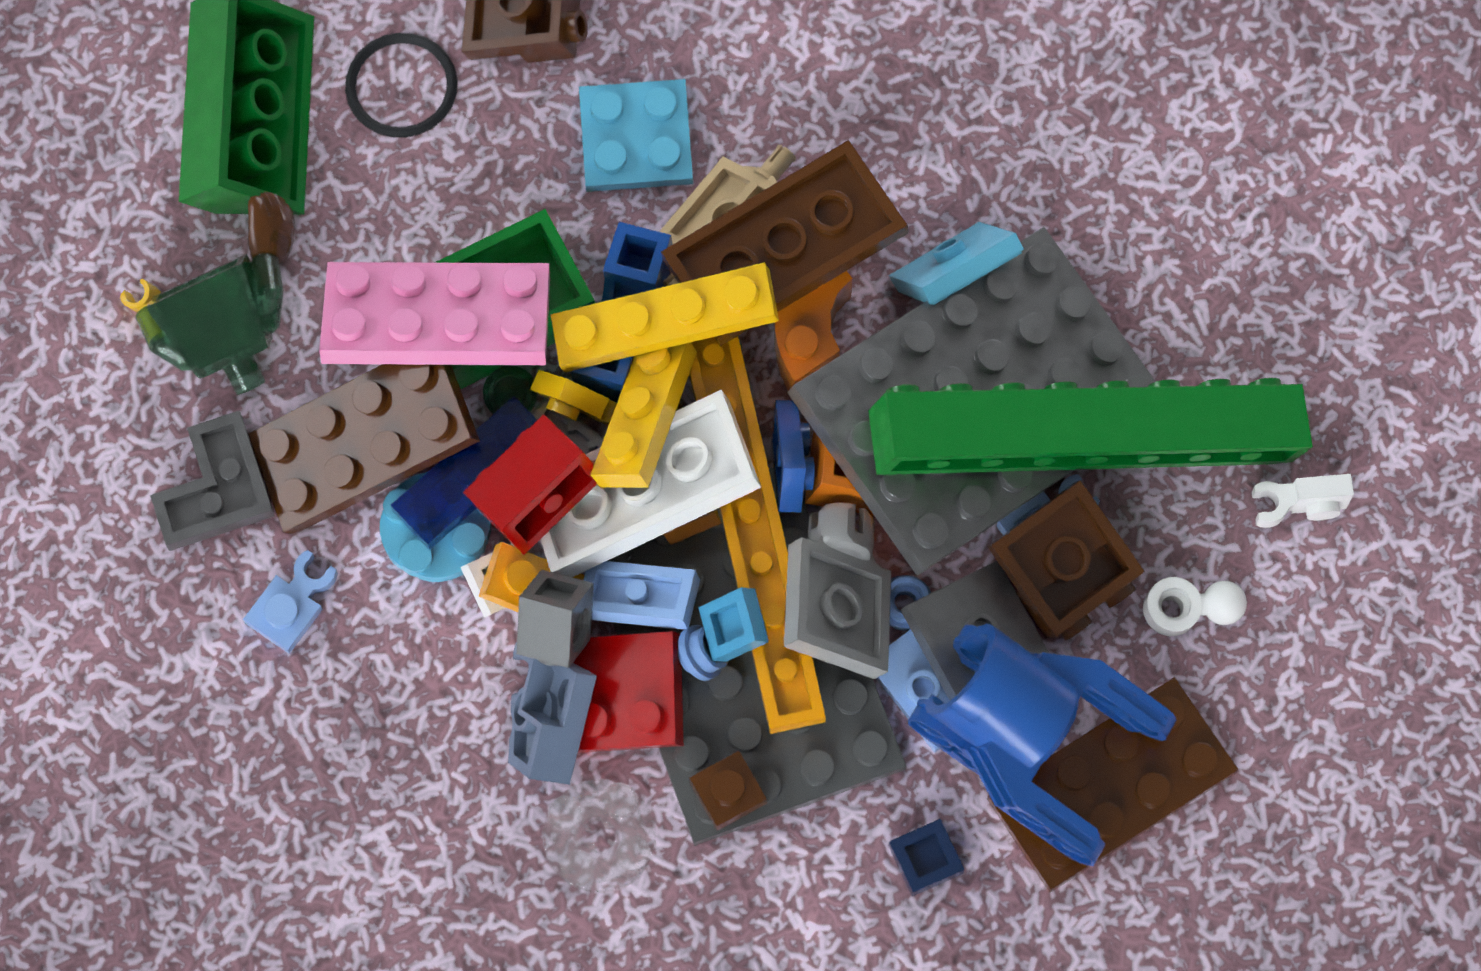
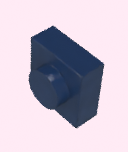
M941 818L895 838L888 843V847L912 897L964 874L965 869Z

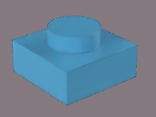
M741 587L699 607L712 661L727 662L769 642L755 589Z

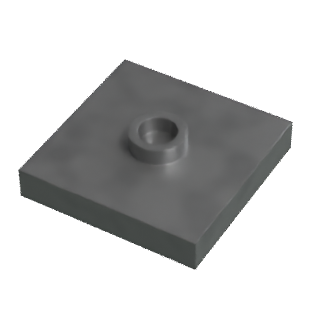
M998 561L912 602L900 610L949 700L958 695L975 674V672L961 663L957 651L953 648L954 639L966 624L976 627L990 624L1030 653H1049Z

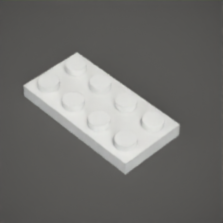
M722 389L675 412L649 487L600 488L597 484L540 539L551 572L574 577L761 488L731 403ZM600 448L586 454L593 464L596 461Z

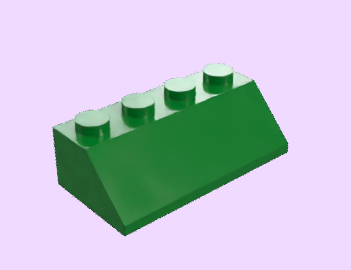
M194 0L190 2L178 202L214 214H248V201L252 196L261 195L262 192H272L289 204L294 215L305 214L314 35L313 15L274 0Z

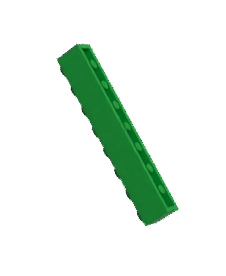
M1262 378L1252 381L1248 385H1231L1229 379H1212L1204 381L1198 386H1180L1178 380L1168 379L1153 382L1147 387H1129L1127 381L1116 380L1099 384L1096 388H1077V383L1064 381L1052 383L1044 387V389H1025L1023 383L1011 382L997 385L991 390H973L970 384L958 383L944 386L939 391H920L917 385L905 384L887 389L881 398L868 410L877 475L1271 465L1293 462L1313 447L1303 384H1281L1279 378Z

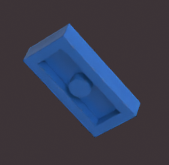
M775 400L771 450L779 512L801 513L804 490H813L815 466L813 457H805L809 455L810 426L809 423H800L799 409L793 400Z

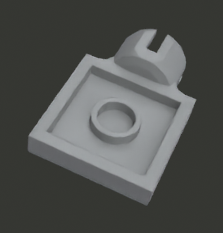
M825 504L822 510L812 512L809 516L808 539L801 537L788 545L784 647L875 679L888 672L891 571L878 565L873 557L875 523L870 512L865 508H859L858 532L855 528V504Z

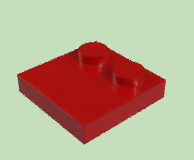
M667 631L590 637L589 643L573 662L597 676L578 752L684 746L682 665L678 658V641L681 633Z

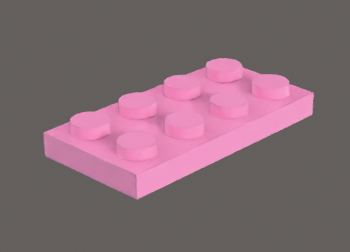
M327 262L319 348L321 364L546 365L550 291L549 263Z

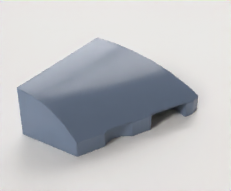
M516 642L513 660H524L529 663L524 687L511 695L512 731L509 738L508 763L529 779L570 785L597 676L575 663H572L569 668L549 666L539 662L537 659L516 654Z

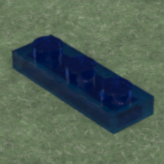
M515 396L512 397L476 429L480 439L479 442L436 464L390 505L392 512L430 550L477 509L463 492L476 480L482 470L493 464L516 441L517 437L525 429L531 427L537 419Z

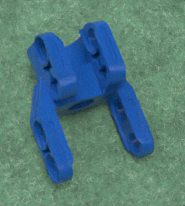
M968 624L964 625L959 635L953 641V648L957 651L961 663L975 672L974 676L961 692L947 703L933 694L930 695L929 699H919L916 703L917 706L908 719V724L917 733L956 761L977 773L995 806L1064 855L1084 865L1094 866L1105 847L1098 829L1031 782L1041 764L1057 750L1069 733L1076 718L1080 697L1128 732H1140L1160 741L1167 739L1177 721L1176 716L1102 660L1041 652V654L1030 653L990 624H984L979 627Z

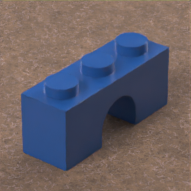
M619 221L603 268L604 289L601 302L665 287L663 281L671 274V271L663 261L661 251L673 245L671 235ZM634 356L570 371L572 380L617 403Z

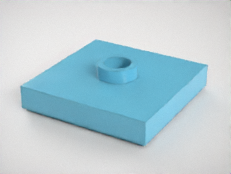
M978 222L888 276L899 293L922 302L928 301L930 305H935L1020 255L1024 248L1015 232Z

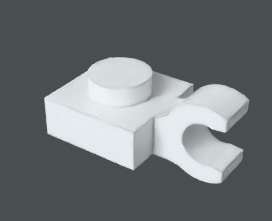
M1351 474L1296 478L1294 483L1278 484L1271 481L1256 484L1252 490V498L1267 497L1273 500L1276 505V509L1272 512L1258 513L1255 519L1256 526L1263 528L1274 527L1290 511L1291 514L1306 512L1307 519L1313 521L1328 520L1339 516L1340 509H1346L1354 496Z

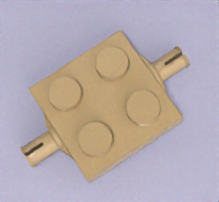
M778 144L763 165L757 168L741 166L723 156L659 232L670 234L672 242L675 244L777 183V180L792 162H795V155L785 146L783 147ZM671 273L664 279L663 284L670 286L678 284V282Z

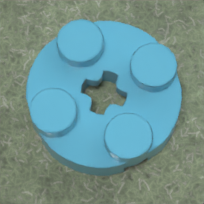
M426 472L405 480L385 497L383 512L380 518V536L388 557L402 571L404 570L411 576L429 582L448 581L462 576L463 572L460 567L479 559L485 552L491 535V522L463 493L471 485L465 477L455 472ZM433 513H437L440 519L449 518L451 521V525L443 529L444 538L440 540H434L431 533L421 534L420 527L427 524V516Z

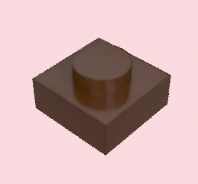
M740 751L689 777V783L717 831L767 804L764 793Z

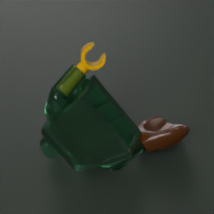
M262 192L261 195L252 196L248 201V245L252 261L245 254L162 293L155 285L145 279H140V284L143 285L145 291L143 298L139 302H135L130 292L124 290L121 293V302L126 307L137 312L136 321L152 353L181 371L192 370L199 379L224 369L236 395L253 390L266 381L253 355L269 347L273 339L272 334L279 328L281 321L284 287L280 265L285 262L292 250L295 228L293 211L283 198L272 192Z

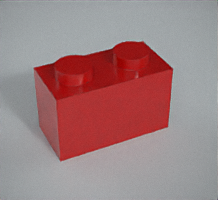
M543 414L531 427L525 429L493 464L482 470L476 480L463 493L525 555L597 483L590 475L594 466L591 460Z

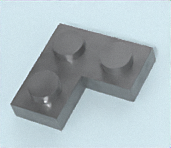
M240 410L187 427L203 478L150 495L165 544L169 551L275 516Z

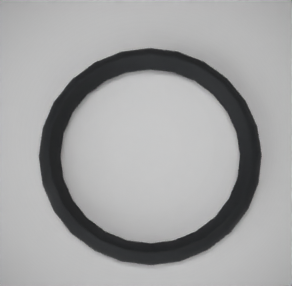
M394 33L381 36L369 42L357 53L346 75L345 93L351 111L365 127L375 133L388 137L406 138L420 135L434 128L446 117L457 95L458 79L455 66L450 57L438 44L426 37L413 33ZM394 44H412L431 52L442 65L447 80L446 93L437 111L428 119L407 127H392L371 118L363 110L356 92L357 76L366 59L377 50Z

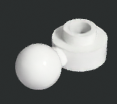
M1168 577L1158 581L1147 593L1143 603V613L1149 626L1159 634L1179 636L1189 631L1200 616L1206 615L1208 619L1219 625H1230L1237 622L1246 611L1247 599L1241 587L1230 581L1213 583L1207 588L1205 593H1199L1197 588L1189 581L1179 577ZM1166 600L1176 602L1180 607V615L1174 618L1165 615L1162 610V602Z

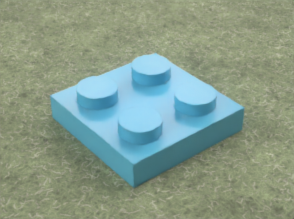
M685 79L579 86L586 192L693 184Z

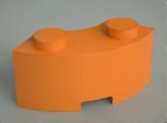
M845 271L777 312L779 321L774 322L775 355L781 377L788 391L793 385L840 356V349L831 333V326L836 313L851 299L853 278L848 271Z

